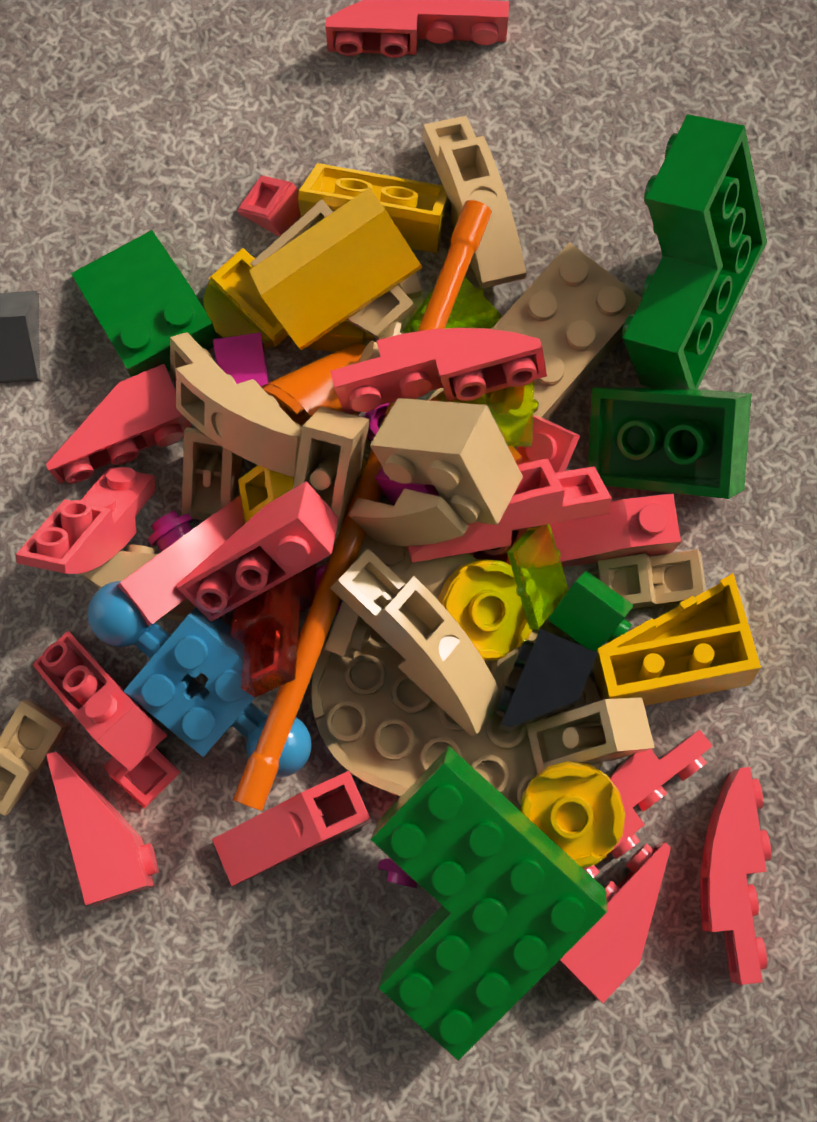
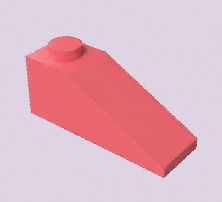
M674 494L617 500L611 502L610 514L547 524L526 564L527 571L595 564L600 560L646 553L649 557L673 553L681 542Z
M57 751L46 754L85 905L102 904L154 887L152 875L158 873L159 868L151 843L143 844L142 837L68 756Z

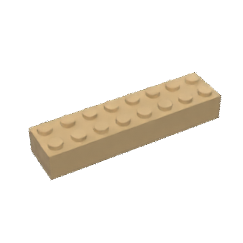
M570 242L492 328L493 330L515 332L539 338L543 347L547 376L536 379L524 386V398L520 410L510 411L507 416H496L492 406H488L498 428L515 449L518 447L530 416H539L550 421L621 340L623 326L627 317L631 313L635 314L642 300L639 295ZM443 388L437 389V390L433 393V395L428 399V401L431 400L433 397H435V396H436L437 394H439L440 392H442L444 389H443ZM484 395L475 399L479 405H487ZM361 475L357 478L343 521L349 509L350 503L356 491ZM382 491L378 502L392 505L384 491ZM340 530L338 531L337 534H335V539H334L333 547H334V545H335V542H336V539H337V537H338V534H339ZM367 533L357 556L358 559L368 548L399 578L402 577L412 564L406 546L377 543Z

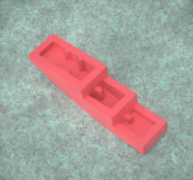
M241 495L116 585L136 606L147 627L186 599L177 589L178 583L245 524Z

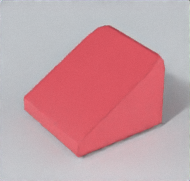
M261 175L237 212L280 237L301 216L298 203L299 190L293 182Z
M157 747L131 771L114 757L104 765L109 776L144 809L181 773Z

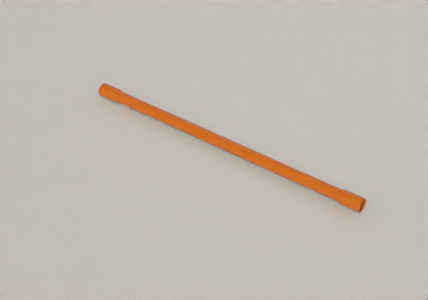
M476 200L465 201L451 236L449 251L418 331L445 329L472 256L479 248L492 214L491 209L484 203ZM396 401L389 403L382 424ZM372 449L257 746L247 761L233 801L259 811H263L279 769V759L341 600L330 588L356 561L366 532L348 514L358 498L378 502L383 491L375 479L382 465Z

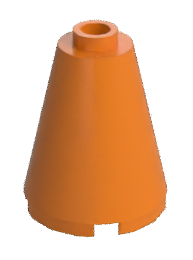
M357 342L277 378L261 388L268 395L273 396L280 408L295 423L300 424L302 427L321 406L344 412L334 389L330 371L359 363L366 346ZM355 412L351 414L358 416L360 412Z

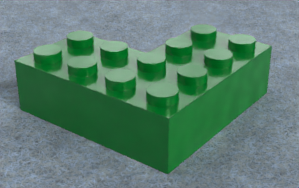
M687 114L678 133H673L668 140L665 160L658 174L652 175L646 185L644 202L648 206L651 215L653 231L657 235L662 258L655 273L651 272L646 277L642 289V300L635 314H629L622 330V339L640 384L653 389L698 390L767 243L745 125Z
M450 746L378 820L370 839L442 905L386 962L379 989L457 1061L607 913L606 889Z

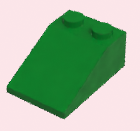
M153 230L71 273L130 377L165 364L167 371L170 372V337L188 332L202 348L207 350L214 347L213 339H218L212 321Z
M592 388L588 467L595 466L605 486L730 499L745 489L752 393L693 389Z

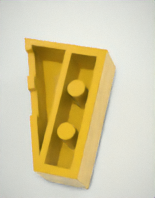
M734 573L721 579L719 584L696 597L691 596L680 602L678 607L655 620L652 618L597 649L598 654L593 664V671L601 700L642 698L644 706L749 686L761 669Z

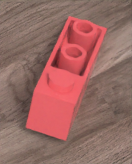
M165 364L120 381L46 463L49 472L59 484L65 481L70 484L82 482L94 474V469L111 462L113 465L128 463L139 456V451L155 444L160 447L174 444L184 437L186 427L192 428L190 422L176 409V389Z
M306 481L265 505L178 583L177 589L212 622L330 556L339 517Z
M67 631L55 643L51 644L32 664L93 739L129 771L133 770L168 736L142 706L124 692L125 689L70 631Z
M347 771L291 797L213 838L212 841L233 887L370 824L372 820L350 771Z
M666 842L657 844L653 849L647 843L644 844L625 864L631 872L617 886L610 880L603 886L606 889L607 913L559 960L571 975L601 1003H604L640 965L671 849Z

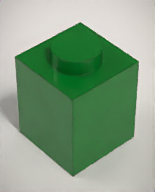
M586 570L573 583L548 617V620L583 647L597 652V649L605 645V643H609L629 630L632 624L624 618L634 605Z

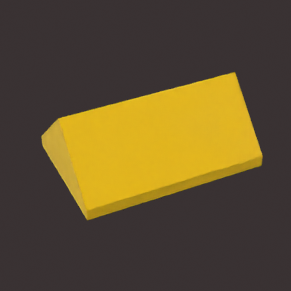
M317 163L299 190L298 203L302 217L321 199L334 212L370 187L411 249L438 253L449 201L443 185Z
M369 187L249 271L262 299L298 348L303 350L423 267L384 206Z

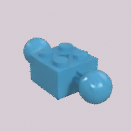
M121 581L111 582L101 587L93 595L88 606V622L93 633L101 641L111 646L126 647L134 644L151 658L125 688L124 692L202 757L206 755L230 726H233L247 738L246 750L248 757H250L255 751L268 717L252 701L269 683L277 666L220 618L210 622L196 607L170 635L156 622L147 627L142 615L133 602L116 586ZM202 673L207 676L208 681L206 685L197 682L195 677ZM297 717L294 720L279 759V769L275 778L288 777L297 773L309 759L312 745L311 737L307 727Z

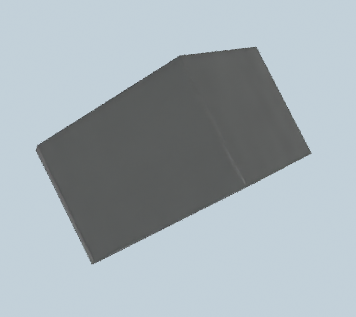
M38 291L0 293V383L40 381Z

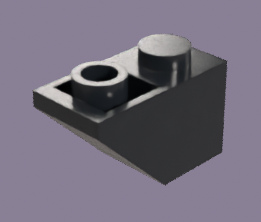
M542 629L539 630L534 642L524 639L513 666L522 670L516 688L505 685L494 714L503 717L498 730L508 734L526 725L574 707L580 699L598 653Z

